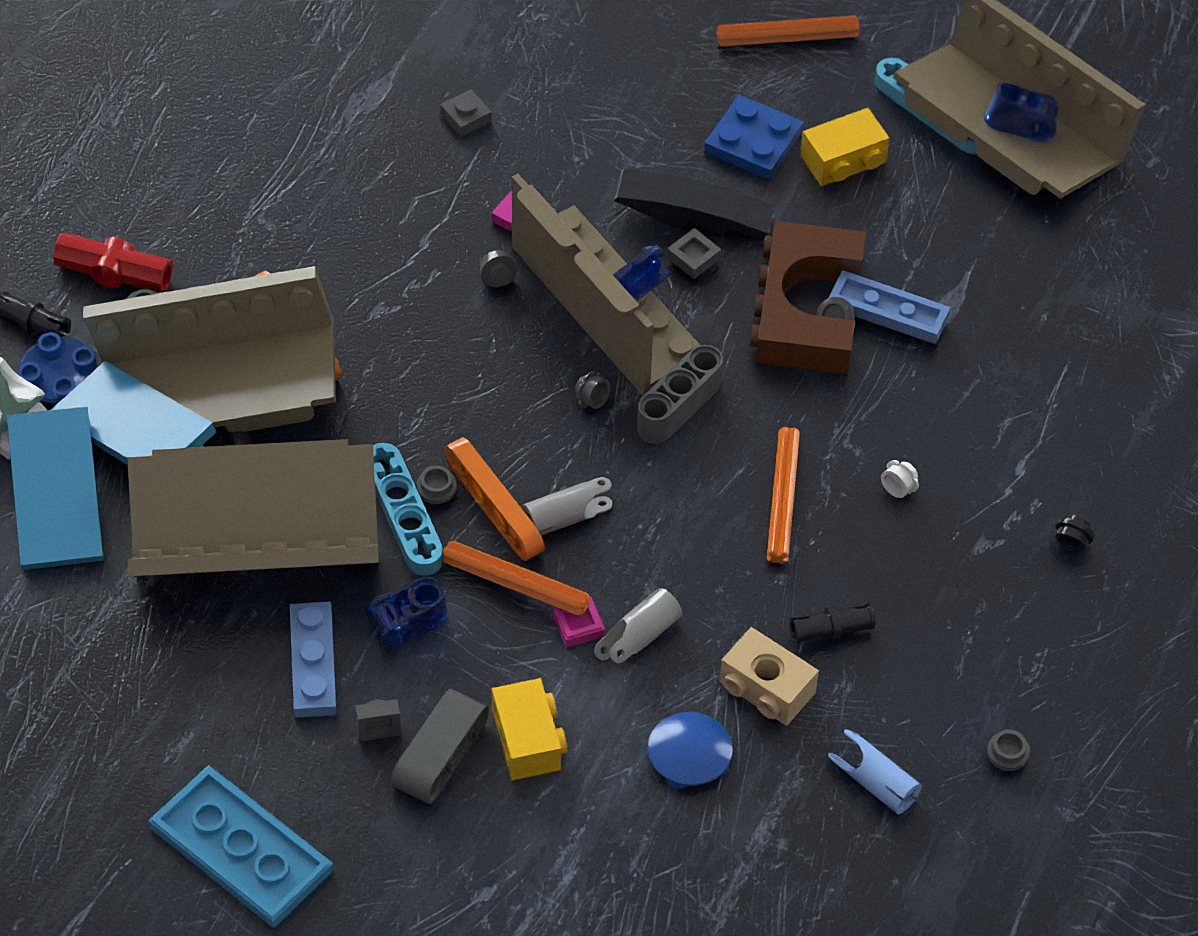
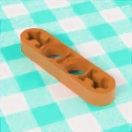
M462 437L444 446V455L450 468L522 560L527 561L544 552V542L536 526L471 443Z

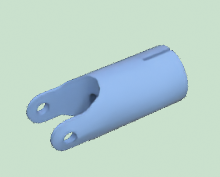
M845 729L844 733L857 743L862 750L863 760L861 765L855 769L836 754L829 753L828 756L842 770L895 813L901 814L906 811L915 801L914 798L918 797L922 785L861 736Z

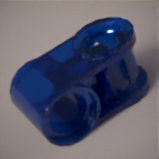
M1002 82L995 88L984 114V121L994 130L1015 134L1034 142H1045L1052 139L1056 134L1057 123L1055 117L1058 114V104L1048 94H1041L1021 88L1013 83ZM1043 104H1046V112H1043ZM1039 123L1038 132L1035 131V124Z
M433 577L419 578L392 592L381 594L368 603L365 613L369 620L375 621L380 629V640L383 645L388 648L400 646L408 640L430 630L437 629L444 624L448 612L445 589L439 580ZM426 602H433V604L430 605H422Z

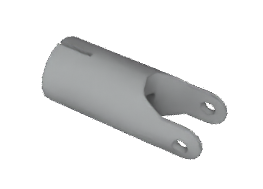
M599 477L522 505V510L536 526L540 535L543 536L610 510L612 507V500L606 496L594 497L609 491L612 484L609 479Z
M663 588L656 589L609 630L608 634L596 644L594 648L595 656L600 660L611 658L615 663L624 662L632 654L643 650L681 618L683 614L680 604L667 590ZM604 646L605 652L602 654L601 648ZM617 651H622L620 657L617 656Z

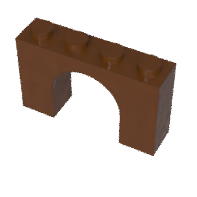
M775 221L773 236L766 235L763 258L770 259L769 265L761 264L759 287L765 288V294H757L754 317H761L760 324H752L750 347H757L756 363L840 374L849 373L855 320L807 314L790 304L784 294L792 286L804 281L822 280L837 282L842 270L861 276L866 237L865 231Z

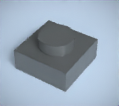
M472 89L441 104V115L460 137L492 122V112Z
M694 228L667 248V259L691 278L695 279L721 259V249Z
M376 699L366 704L355 705L359 742L401 736L400 711L397 699L388 701Z

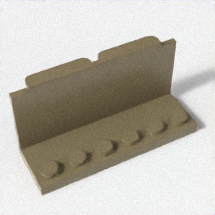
M965 0L950 44L899 69L893 75L896 81L907 88L904 95L905 102L917 113L959 143H964L970 138L976 142L975 152L978 157L1029 194L1035 195L1045 187L1060 199L1123 163L1146 105L997 0Z
M519 174L512 176V248L643 396L687 353L696 346H700V344L575 205L557 213L532 184L528 185Z
M315 266L83 307L84 322L102 363L107 361L212 422L214 428L225 426L229 432H246L305 422L313 418V406L336 402L334 318Z
M348 439L153 449L152 456L127 457L133 557L127 560L128 576L379 563L373 444L348 445Z

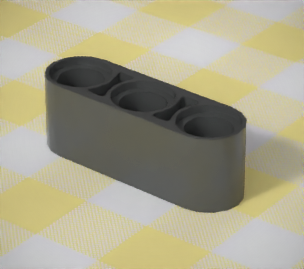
M711 345L696 346L642 396L638 403L637 433L643 441L650 444H659L668 440L721 387L723 356L716 347Z
M454 689L447 690L396 764L391 777V786L427 804L434 802L481 733L489 715V706Z

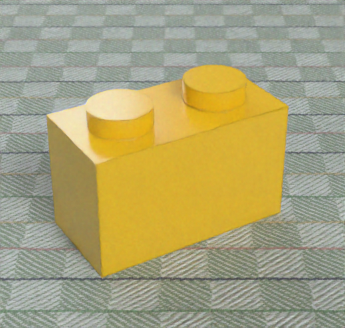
M865 108L803 131L800 156L818 183L824 186L835 181H842L848 176L867 169H875L881 164L886 163L890 138L869 108Z
M541 678L492 688V713L511 781L560 771L561 753L567 752L566 738L562 727L555 728L553 718L557 717L555 700L552 693L545 694Z

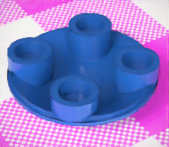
M50 332L41 335L38 343L25 353L19 365L18 375L43 390L45 396L42 398V402L59 403L97 368V361L93 349L83 342L70 337H60L58 334Z
M683 712L665 718L654 728L648 742V754L653 767L665 778L666 783L672 788L682 789L686 786L706 784L719 776L725 775L729 770L732 757V742L726 729L712 717L696 712Z

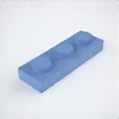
M842 270L829 298L841 297L850 302L854 308L855 317L934 344L937 343L949 318L951 308Z
M331 602L290 604L294 717L337 715Z

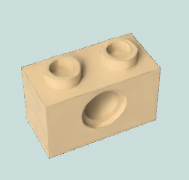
M751 627L721 660L720 683L732 695L743 697L757 706L758 710L767 718L776 719L787 726L816 693L819 670ZM766 677V678H770V679H772V680H770V681H765V680H762V679H760V678Z

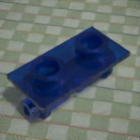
M653 245L652 247H644L638 256L614 273L613 276L638 301L669 277L671 272L661 265V259L664 257L663 251L657 245Z

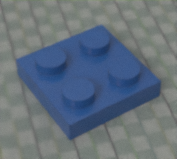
M738 95L705 141L704 153L770 180L803 133L804 121Z

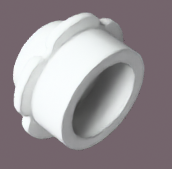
M890 461L887 464L888 469L881 475L882 484L887 492L894 497L903 498L907 494L917 491L919 482L916 469L908 462Z

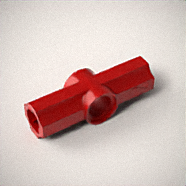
M65 233L64 235L60 234L55 243L53 255L55 266L91 274L97 283L107 288H118L122 283L162 293V291H167L171 283L174 269L172 260L136 251L124 239L110 237L103 243Z

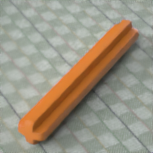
M856 16L720 25L717 27V42L721 47L855 38L859 34V21Z
M782 427L778 433L767 560L771 563L784 564L788 561L800 437V432L796 428Z
M450 541L443 550V561L448 565L577 616L583 615L589 607L588 593L459 542Z

